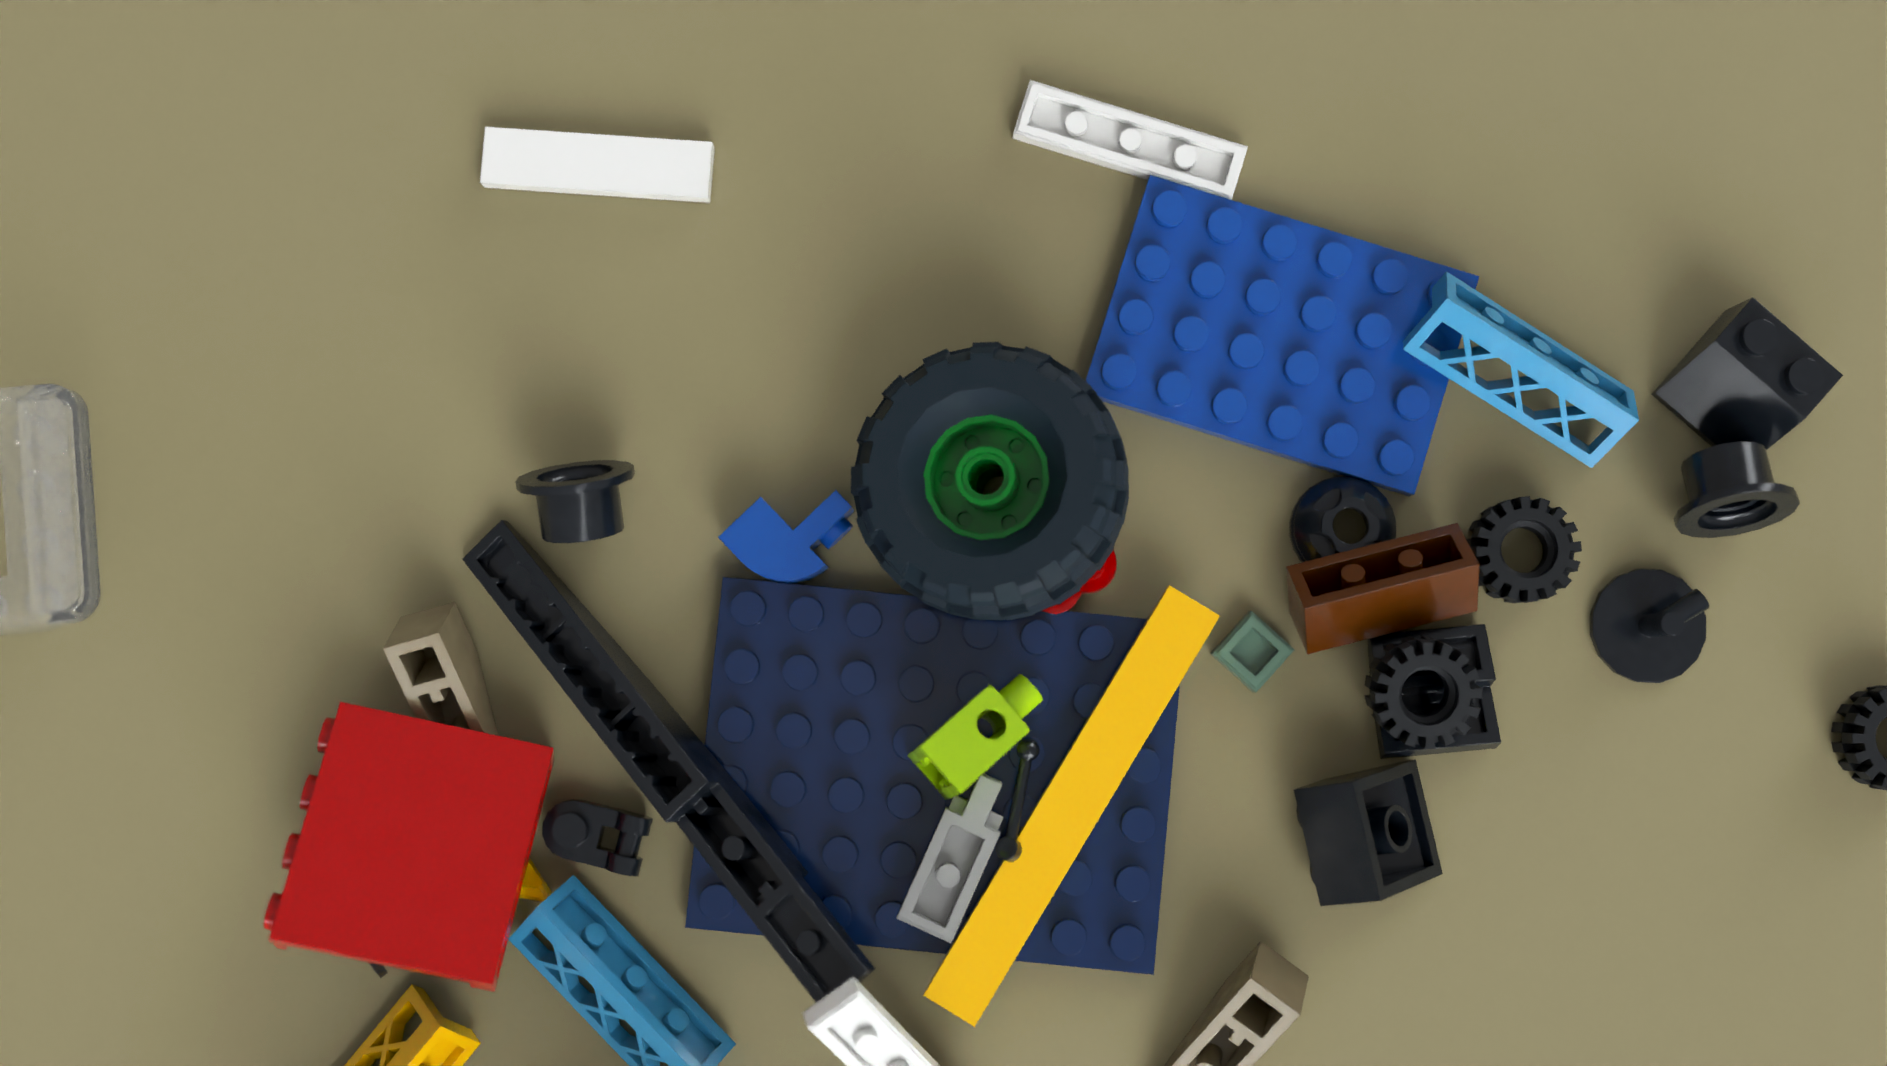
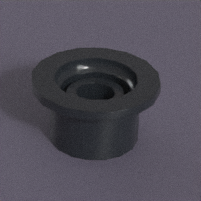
M1744 441L1723 443L1696 452L1683 461L1681 471L1689 502L1678 509L1674 522L1675 527L1681 534L1691 537L1716 538L1733 536L1759 530L1783 520L1795 512L1800 501L1793 487L1775 483L1764 445Z
M593 460L534 470L519 476L515 482L516 489L520 493L536 496L541 535L544 541L551 543H577L609 537L624 529L619 484L632 479L635 475L633 464L625 461Z

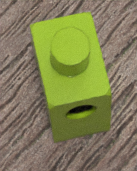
M1018 674L999 692L992 685H988L907 756L945 800L955 797L965 791L1030 731L1022 719L1039 705L1043 698L1036 687L1022 674ZM980 718L987 720L992 727L993 734L989 738L984 737L978 730L977 721Z

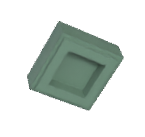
M1248 611L1210 654L1249 690L1256 693L1295 649L1253 611Z

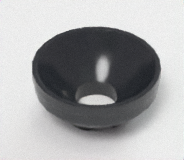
M1333 477L1311 486L1299 497L1292 510L1289 522V536L1293 550L1299 560L1306 562L1395 539L1396 519L1393 508L1387 498L1375 486L1353 477ZM1343 509L1357 511L1363 517L1366 524L1364 536L1354 544L1342 542L1337 538L1333 530V520L1336 514Z

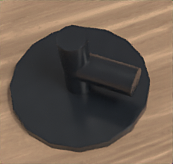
M1635 569L1613 578L1598 593L1590 612V637L1598 657L1614 673L1633 682L1661 683L1682 675L1698 659L1706 641V615L1704 611L1709 608V603L1698 589L1692 590L1683 579L1658 569Z

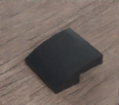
M1485 624L1394 632L1368 639L1370 676H1373L1375 668L1370 666L1375 657L1381 660L1387 654L1383 648L1388 644L1392 643L1398 646L1402 644L1400 638L1411 636L1415 639H1421V636H1428L1438 641H1443L1470 659L1468 661L1469 665L1475 667L1480 678L1475 680V683L1483 688V698H1475L1474 705L1481 709L1478 718L1469 716L1465 723L1471 729L1465 735L1458 731L1452 735L1455 742L1447 746L1440 741L1435 742L1436 749H1424L1419 744H1415V747L1406 745L1399 739L1394 738L1375 721L1380 759L1495 749L1500 745L1501 738L1491 691V685L1496 680ZM1416 671L1403 684L1401 692L1402 701L1410 712L1418 714L1430 712L1440 704L1444 695V684L1441 677L1435 671Z

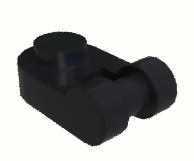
M570 799L556 804L547 812L542 825V836L545 845L553 854L559 857L604 868L617 874L637 877L643 858L638 856L642 836H649L653 818L586 800ZM606 826L620 831L615 850L601 847Z

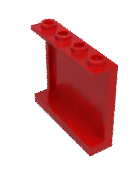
M340 701L335 719L327 717L320 731L317 751L324 753L318 776L309 774L303 787L300 810L307 811L301 833H291L286 843L282 859V869L289 870L283 892L282 894L274 892L266 909L263 927L264 929L271 930L269 940L280 949L286 950L287 946L469 982L473 988L495 992L554 764V748Z

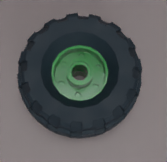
M974 342L973 347L952 352L944 349L922 359L923 365L904 378L899 375L882 393L884 399L871 418L866 416L856 440L859 443L855 467H851V494L854 496L858 516L856 521L866 545L870 548L880 566L904 590L927 605L954 616L981 621L1013 620L1032 616L1051 606L1061 604L1080 591V588L1098 570L1100 571L1113 551L1125 521L1129 500V468L1123 441L1111 413L1095 390L1074 370H1070L1054 360L1050 355L1025 346V349L1004 346L1000 342ZM998 476L1004 477L1001 487L996 492L983 495L984 486L990 479Z

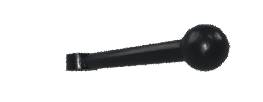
M1030 738L1023 739L1017 745L1020 763L1006 834L996 844L995 851L997 856L1007 862L1016 861L1022 853V846L1017 840L1031 763L1040 753L1038 743Z

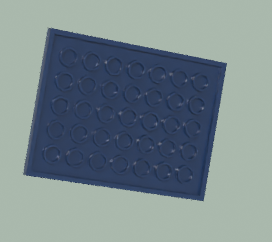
M723 577L705 746L808 871L809 874L804 879L856 945L947 954L1001 864L1002 859L996 854L995 844L952 943L896 919L944 809L949 807L953 799L952 797L945 800L907 755L985 687L992 685L999 692L1018 674L1025 676L1039 691L1043 701L1022 719L1030 731L1020 741L1027 738L1035 740L1039 745L1040 753L1031 763L1018 830L1019 834L1147 619L1065 611L1059 614L1040 611L1032 616L1013 620L981 621L951 615L929 606L911 595ZM1180 684L1014 961L1154 975ZM980 718L977 721L978 730L984 737L989 738L993 734L992 727L987 720ZM1020 741L984 772V774L1002 781V787L991 811L1003 816L998 829L1000 836L997 842L1005 837L1020 763V758L1017 754V745ZM976 781L957 796L968 800ZM694 846L685 928L763 935Z

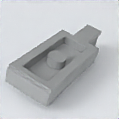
M983 773L977 779L968 800L955 796L949 807H945L896 919L952 943L1000 836L998 829L1003 816L991 811L1002 787V781Z

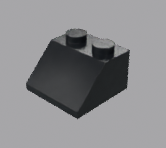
M1752 297L1725 310L1655 389L1652 395L1711 447L1723 443L1744 441L1762 444L1767 450L1801 423L1840 380L1843 374Z
M1416 759L1326 778L1294 789L1297 803V819L1303 829L1310 859V875L1317 889L1320 906L1382 901L1443 874Z

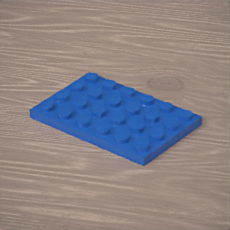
M1150 175L1085 381L1095 390L1103 402L1344 477L1364 480L1373 486L1405 496H1412L1417 488L1449 378L1404 351L1403 340L1432 308V287L1446 271L1475 290L1479 276ZM1441 322L1425 342L1438 351L1458 349L1462 334Z

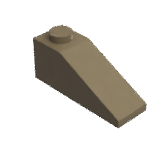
M456 602L401 616L383 650L415 718L498 735L478 652Z
M1260 941L1225 980L1164 1066H1253L1301 1015L1309 976Z

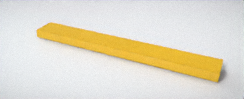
M1168 585L1017 835V840L1022 846L1020 857L1014 862L1002 860L924 990L923 996L970 1025L976 1026L1220 615L1172 586Z

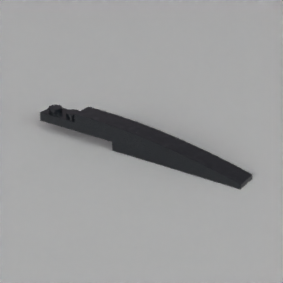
M501 520L462 560L665 822H676L816 1003L852 977L861 983L875 968L806 882L804 877L809 874L808 871L727 771L631 658L508 521Z

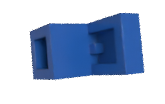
M835 490L793 530L760 497L718 538L754 573L774 582L800 583L819 576L829 568L817 556L814 550L821 543L829 550L839 542L853 527L847 519L855 511L839 492Z

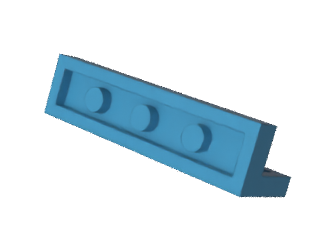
M1447 271L1432 287V308L1403 340L1404 351L1590 468H1593L1639 421L1635 394L1632 389ZM1443 322L1462 334L1464 348L1438 351L1427 344L1425 340ZM1471 340L1479 346L1472 347ZM1500 358L1511 366L1512 378L1486 381L1475 374L1474 361ZM1466 362L1467 368H1465L1459 363ZM1518 370L1527 376L1519 377ZM1547 388L1558 395L1560 408L1533 411L1522 403L1521 391ZM1514 392L1515 399L1506 393ZM1566 401L1574 406L1566 407ZM1595 418L1606 425L1607 428L1590 445H1587L1569 433L1568 421ZM1561 422L1562 428H1560L1554 423Z
M574 875L538 905L509 938V941L629 1066H660V1062H664L668 1066H717L736 1045L723 1029ZM536 928L552 943L554 951L548 950L532 933ZM578 976L584 977L594 987L595 994L590 993L579 982ZM619 1019L625 1020L635 1030L636 1036L630 1035L620 1025Z

